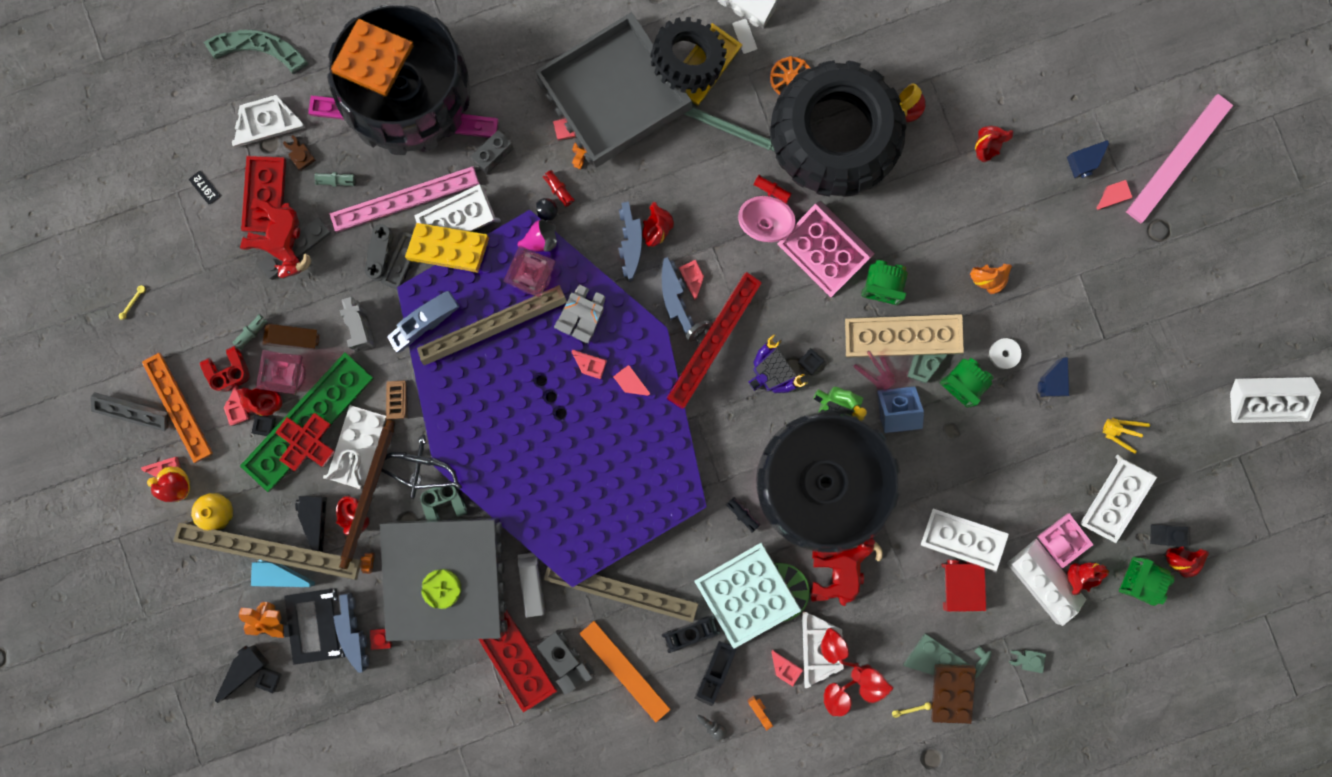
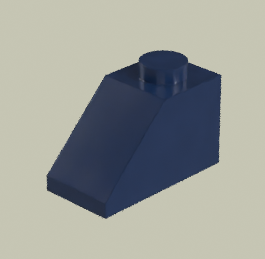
M1108 140L1075 151L1067 156L1074 178L1081 176L1083 179L1093 175V171L1099 167L1109 145Z
M1068 357L1058 359L1040 378L1038 392L1041 397L1069 396Z

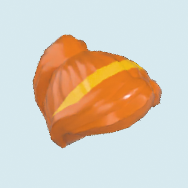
M987 264L984 267H974L970 272V276L978 287L987 289L990 294H996L1004 289L1008 283L1012 266L1010 264H1003L999 268H989Z

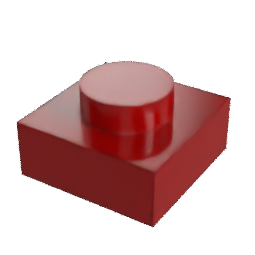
M385 628L370 630L371 650L392 648V641H386Z

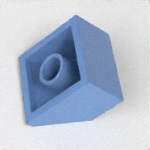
M915 386L877 391L880 419L884 433L923 429L924 411Z

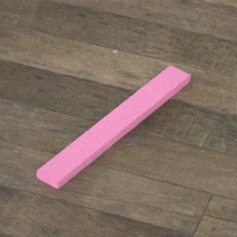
M1219 94L1212 99L1127 209V214L1139 223L1144 222L1233 105Z
M472 166L330 213L335 232H340L473 188L480 183L475 168Z

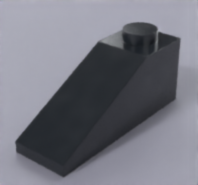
M299 496V500H296L295 509L298 511L297 516L311 550L323 552L327 497Z
M246 645L237 652L238 656L233 659L215 701L217 703L225 700L269 663L255 645L250 647Z

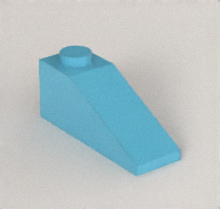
M262 560L252 562L251 586H315L314 581L282 564Z

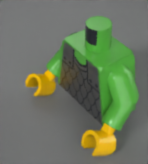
M833 387L828 394L819 389L814 394L813 399L821 403L818 412L849 414L857 417L860 421L864 420V416L867 414L865 408H860L863 397L853 394L852 391Z

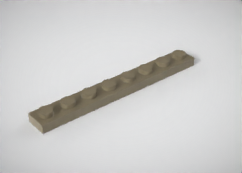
M560 285L418 347L417 350L422 364L425 366L567 303Z
M548 566L544 577L545 581L692 623L698 606L696 602L594 574L574 587L567 584Z

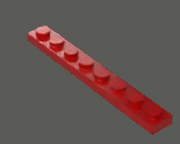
M748 272L743 274L666 399L681 409L685 408L760 287L761 281Z

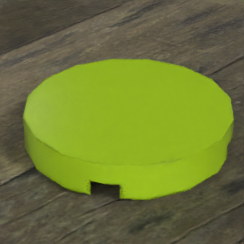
M437 569L429 573L422 583V596L425 602L433 608L446 609L455 604L461 594V583L458 577L446 569Z

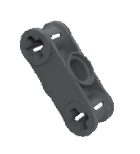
M383 224L374 227L367 252L365 274L374 281L382 280L391 254L393 233ZM386 232V235H383L382 238L379 236L380 234ZM377 268L379 272L373 274L372 270H376Z

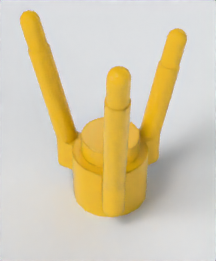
M1115 418L1107 419L1103 427V433L1106 434V438L1115 441L1136 454L1137 451L1115 436H1120L1121 432L1142 438L1143 434L1125 429L1123 425L1150 427V424Z

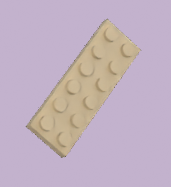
M962 314L845 319L846 358L964 353Z

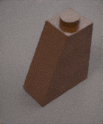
M276 324L264 326L263 346L313 350L319 344V335H317V330Z

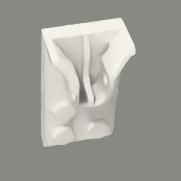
M480 184L414 215L417 223L473 232L492 222H501L500 218L495 217L487 198V186Z
M349 405L329 472L323 476V479L336 481L363 490L375 450L378 447L382 429L386 424L387 419L385 415Z
M1119 455L1116 456L1117 464L1081 521L1082 526L1117 543L1157 478L1152 472H1148L1128 462Z
M933 509L921 546L997 573L1009 534Z

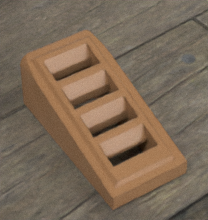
M406 380L387 381L386 419L388 420L408 419ZM402 386V390H392V387ZM392 394H401V397L392 398ZM401 401V405H392V402ZM393 409H401V413H393Z

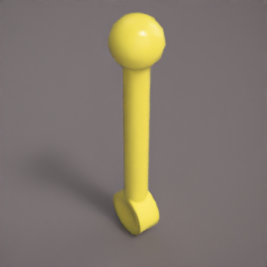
M138 286V292L125 310L119 314L121 320L126 319V314L140 294L145 293L146 288L144 286Z
M927 702L923 706L902 711L895 710L892 712L894 718H897L900 715L923 709L930 710L932 704Z

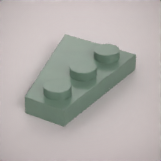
M948 354L914 355L907 377L927 383Z
M925 633L903 664L905 667L934 675L935 664L969 665Z

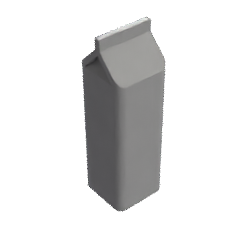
M533 553L518 555V568L525 617L545 615L546 608L538 557Z

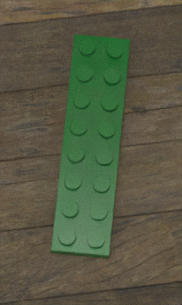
M344 352L246 458L240 467L267 492H270L291 469L279 460L291 444L275 433L284 420L289 417L301 427H304L313 413H317L332 425L374 378Z

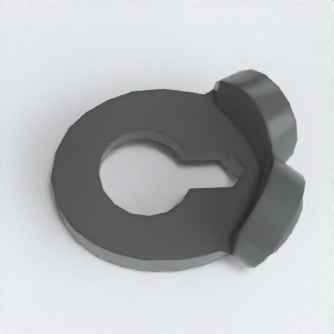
M703 321L695 324L687 332L686 338L690 342L694 340L702 342L712 323Z

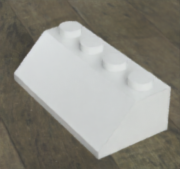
M718 0L721 5L734 9L733 11L738 16L748 18L752 25L764 28L774 13L778 1Z
M1312 377L1235 379L1230 393L1232 422L1310 421L1321 392Z
M1037 539L1007 562V565L1056 624L1065 625L1078 614L1087 600L1082 593L1080 595L1072 594L1073 587L1068 581V576Z

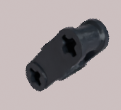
M714 615L661 634L667 643V652H675L685 646L719 635L720 630L716 628L713 620L715 618ZM688 629H693L696 632V637L690 639L686 636L685 632Z

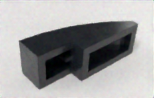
M721 641L718 642L694 699L710 706L714 705L736 653V648L733 649L730 645Z

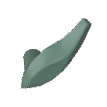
M980 646L974 651L981 657L976 663L975 679L991 658V651L985 652Z

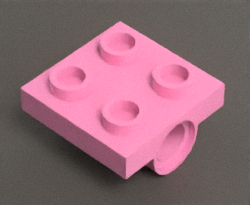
M1069 513L1037 536L1061 568H1064L1093 546V543Z

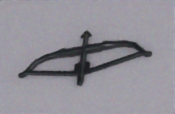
M424 434L418 440L420 443L418 455L408 454L407 452H391L386 455L385 460L400 458L416 463L415 473L411 475L410 483L384 468L381 470V472L411 487V499L415 498L417 489L456 486L458 489L462 488V485L458 482L456 471L448 463L442 462L437 458L422 456L424 444L427 443ZM421 464L447 469L452 474L454 482L421 485L422 477L419 475Z

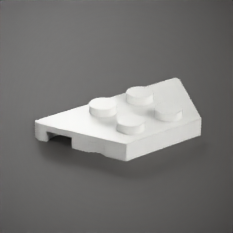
M277 95L240 105L238 111L239 118L235 126L236 135L235 139L232 140V145L235 148L299 130L305 128V126Z
M803 611L804 687L809 688L816 682L824 680L829 675L844 669L843 664H840L839 661L835 664L829 663L821 652V642L826 630L832 628L842 636V629Z

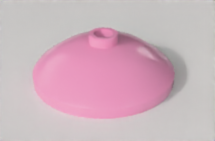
M768 196L753 197L743 203L739 210L738 220L741 228L746 234L762 242L782 241L789 237L794 230V213L787 204L779 199Z

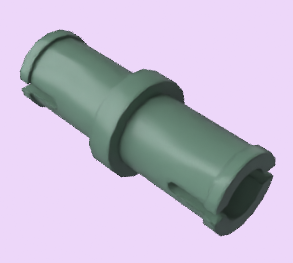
M332 172V174L315 173V185H332V187H337L338 185L355 186L354 174H338L337 172Z
M258 314L248 326L243 328L244 331L232 343L235 346L238 345V349L243 350L252 338L255 339L257 337V333L268 321Z

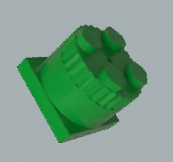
M876 260V263L870 265L866 285L862 290L861 296L892 305L900 304L905 300L906 295L904 293L908 275L906 267L898 264L895 267L889 266L886 261Z
M972 358L969 360L962 359L950 374L943 377L939 382L966 408L977 406L981 401L980 397L989 389L994 379L988 371H982L978 367L979 363Z
M1132 557L1119 588V593L1132 596L1152 606L1157 604L1163 605L1167 600V590L1174 583V576L1170 574L1169 570L1153 564V561L1149 559Z

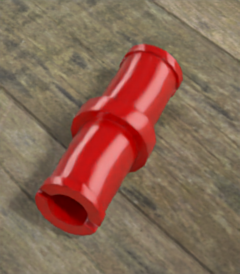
M552 170L545 173L546 175H543V179L551 187L552 193L558 196L565 207L572 204L571 201L574 202L575 199L566 190V185L560 182Z
M758 175L753 184L767 192L768 196H774L786 204L792 195L791 192L778 186V183H773L761 175Z

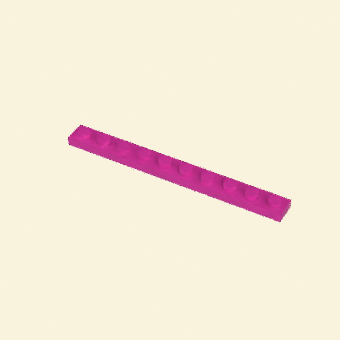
M311 95L308 112L310 116L344 120L335 104L334 98ZM462 114V124L454 134L490 138L498 130L499 120L498 118Z

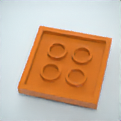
M358 19L335 60L331 71L334 74L387 96L413 47V43Z

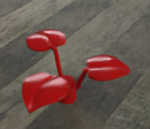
M828 628L821 642L823 657L831 664L839 661L840 664L854 667L851 672L853 681L843 686L842 689L837 683L829 684L824 691V704L829 714L832 716H844L851 710L852 700L845 690L855 683L861 685L860 695L868 702H877L887 697L894 687L869 664L859 666V663L844 661L843 659L849 656V648L846 641L834 629Z

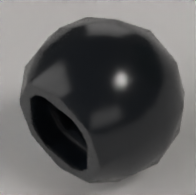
M542 198L536 202L537 216L540 219L551 221L556 217L558 208L555 201L550 198Z

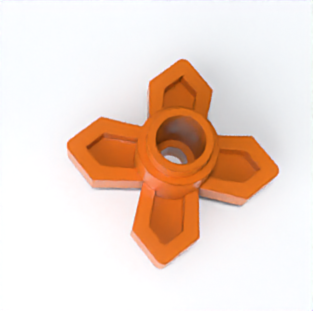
M262 602L256 611L252 608H241L239 618L245 622L243 628L245 634L259 635L265 632L272 637L284 638V625L280 624L281 614L275 610V605L269 602Z

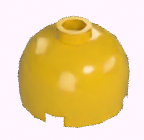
M208 493L199 497L194 502L191 516L193 522L199 528L219 531L224 529L232 519L233 507L231 502L221 494Z

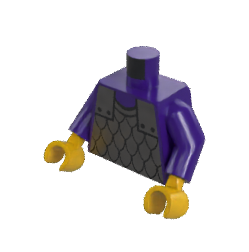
M775 334L772 335L768 342L758 350L754 359L755 367L753 371L756 377L748 381L751 388L756 391L764 386L767 391L771 390L773 393H788L798 387L807 385L808 382L802 383L800 380L805 374L796 376L777 348L781 340L778 343H774L773 337Z

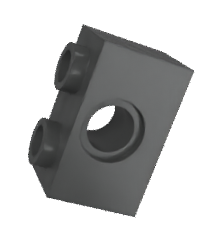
M497 130L471 158L488 175L514 148L512 143Z
M556 630L539 643L537 648L561 678L580 663L578 659L580 655L574 647L572 649L567 644L569 640L563 632L559 633ZM555 649H564L565 656L557 657Z

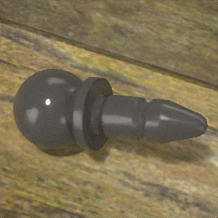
M697 715L700 724L707 728V733L711 734L715 740L719 741L725 738L726 729L724 726L718 725L716 721L711 722L704 716Z

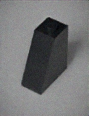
M1151 525L1150 544L1189 547L1191 527Z

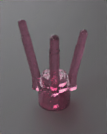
M867 351L870 359L881 373L876 377L878 381L856 364L853 367L874 383L878 389L881 387L884 391L889 389L896 381L885 358L880 356L886 371L882 369L873 354Z

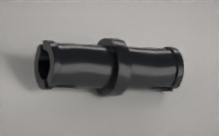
M735 497L726 504L738 517L737 520H741L751 533L761 525L749 513L750 510L748 508L745 509Z

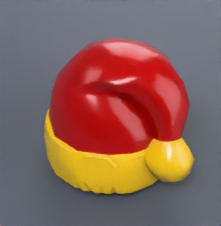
M911 83L899 94L902 111L905 112L906 122L917 120L922 116L926 107L921 89L916 84Z
M170 466L164 468L158 473L156 478L152 477L147 480L148 486L151 487V494L164 502L182 501L188 496L190 491L189 477L179 467Z

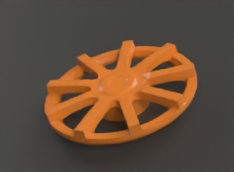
M789 56L776 62L771 70L770 82L777 94L780 95L781 93L777 88L783 84L788 85L799 74L798 71L802 66L806 69L810 68L804 60ZM789 61V70L781 63ZM792 61L800 63L795 70L792 68ZM779 66L784 72V74H778L774 72L776 68ZM773 77L783 78V81L775 85Z

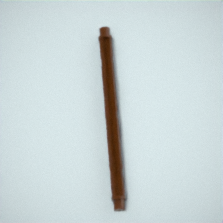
M387 420L386 425L382 429L378 447L375 450L340 557L339 567L348 570L349 564L353 560L357 542L360 538L372 496L387 455V449L394 433L395 422L392 420Z

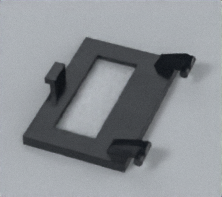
M337 588L333 589V593H331V589L284 596L288 625L283 626L285 637H290L293 665L340 658V654L341 658L345 657L342 647L340 646V650L338 647L334 623L332 597H334V601L338 600Z

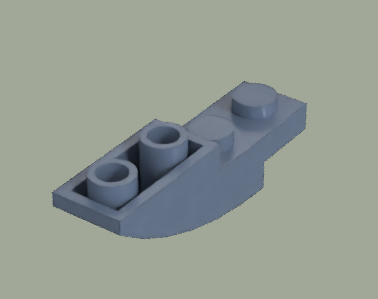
M629 202L621 203L622 209H619L620 219L625 220L626 227L622 229L624 239L628 238V240L622 241V247L618 249L620 259L624 258L625 266H622L624 277H628L630 282L633 281L640 263L642 230L640 219L632 220Z
M666 257L662 267V292L665 307L670 320L678 318L686 335L689 329L694 326L691 316H686L684 312L686 305L683 299H678L679 296L683 295L685 285L682 279H678L675 274L677 268L673 260L669 261L668 257Z
M447 291L405 317L397 324L398 328L387 337L396 352H402L427 330H433L460 306L451 292Z
M352 593L339 595L341 614L334 615L335 629L340 645L352 666L358 673L364 672L369 666L368 655H365L367 638L366 635H363V631L355 632V628L358 625L353 611L356 607L355 598L352 597Z

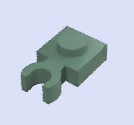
M1011 650L1010 653L1017 655V660H1009L1010 664L1014 666L1022 664L1023 670L1043 673L1045 653L1025 650L1024 655H1022L1017 650Z

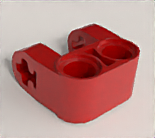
M237 346L226 350L232 366L218 372L210 358L200 362L201 370L213 390L226 392L248 381L250 373L243 355ZM240 370L242 373L241 377L236 379L235 373ZM223 378L224 384L219 388L218 381Z

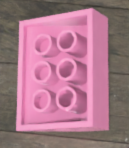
M822 201L817 202L798 221L789 237L778 243L830 297L874 255Z

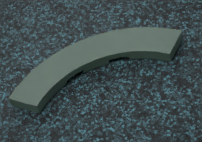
M238 30L230 33L225 32L204 42L215 59L235 51L253 50L277 58L288 67L292 74L308 65V62L293 46L277 36L262 31Z

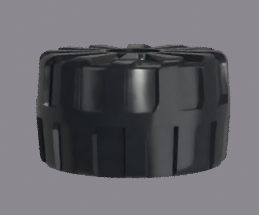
M381 5L356 18H352L344 26L336 41L332 43L328 54L330 73H328L327 79L341 116L363 142L372 148L377 145L388 149L393 155H406L407 151H430L438 147L440 140L444 137L452 136L462 124L461 116L467 110L470 103L468 69L458 44L453 39L448 27L439 18H434L421 11L420 8L411 5ZM358 19L413 43V47L387 96L334 74L331 71L335 60Z
M835 412L808 414L782 427L765 447L756 473L759 504L772 527L789 542L807 550L824 553L840 552L855 548L879 534L884 529V523L892 509L897 507L900 494L897 493L898 473H900L897 459L893 458L891 451L886 445L885 437L877 429L870 428L858 420L857 417ZM824 476L830 480L827 488L822 487L820 483Z

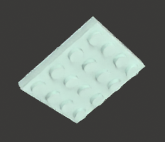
M762 542L695 580L697 587L733 649L801 611Z

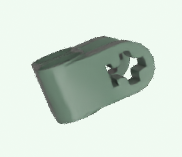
M450 486L453 489L452 496H447L444 493L445 487L430 488L422 493L420 500L427 520H440L435 506L451 500L458 517L468 514L464 499L456 486ZM427 493H432L435 496L434 503H429L426 500Z

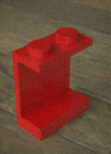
M947 560V563H942V567L945 568L946 602H943V610L947 612L986 611L985 568L970 562L959 563V560Z

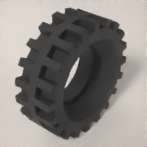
M679 17L675 19L674 24L671 21L666 22L665 28L661 27L659 29L650 57H652L651 67L656 66L655 75H661V82L663 84L669 82L671 89L674 90L675 87L681 88L680 92L685 93L686 89H690L691 93H696L698 88L703 92L708 85L712 87L726 61L727 49L723 48L724 40L718 39L720 33L717 30L712 32L710 30L711 25H702V20L700 19L692 22L691 17H686L685 21H681ZM680 41H689L697 44L704 51L706 60L699 65L683 63L674 55L672 46Z

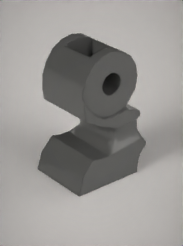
M584 660L576 668L571 669L559 678L556 683L565 695L581 685L583 680L589 681L596 674L587 660Z

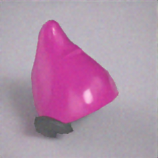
M541 219L536 221L525 237L518 242V247L535 252L551 251L557 245L554 231L557 227L549 220Z

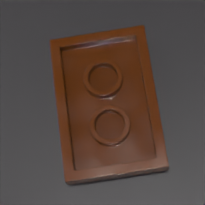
M935 664L932 722L972 723L976 672L974 665Z

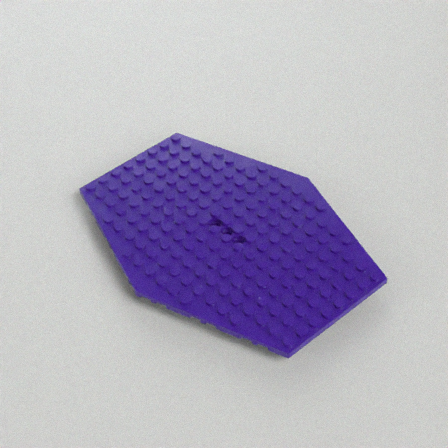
M528 210L487 234L489 241L479 272L434 265L398 286L397 291L403 319L422 305L447 291L451 292L460 306L433 330H427L409 345L431 457L448 463L456 471L458 482L462 485L460 489L492 518H499V523H502V527L567 584L574 587L705 509L706 502L685 408L681 409L666 399L678 380L667 327L558 233L555 232L557 245L551 251L535 252L518 247V242L525 237L531 226L536 221L541 220L531 210ZM525 252L533 255L530 259L541 263L542 260L540 259L547 261L546 268L535 287V291L528 289L530 286L519 282V284L513 282L524 261ZM526 264L523 275L531 276L533 274L532 279L534 281L538 269L534 271L528 268ZM560 285L566 301H568L571 292L574 293L579 285L589 289L585 299L591 302L595 293L606 297L603 305L604 312L590 344L554 328L566 305L565 303L425 366L419 357L418 347ZM572 350L606 360L607 363L602 378L597 379L582 374L572 354ZM629 365L650 395L625 393L613 376ZM541 376L547 378V383L544 386H539L537 383L538 378ZM554 392L557 395V399L555 402L550 403L547 401V396L549 393ZM559 409L566 410L567 415L564 419L557 418V411ZM434 466L446 478L454 482L452 474L447 469Z

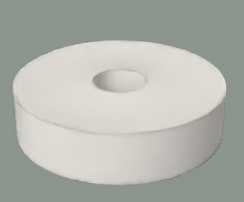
M1003 338L992 344L989 350V358L997 368L1009 369L1019 363L1021 349L1014 340ZM1004 350L1008 352L1007 357L1002 355Z

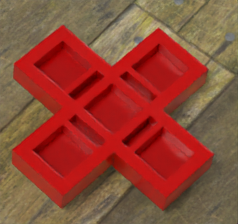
M313 413L304 427H301L287 417L275 432L291 444L279 460L293 471H297L307 457L321 467H324L335 453L332 448L320 440L331 424L317 413Z

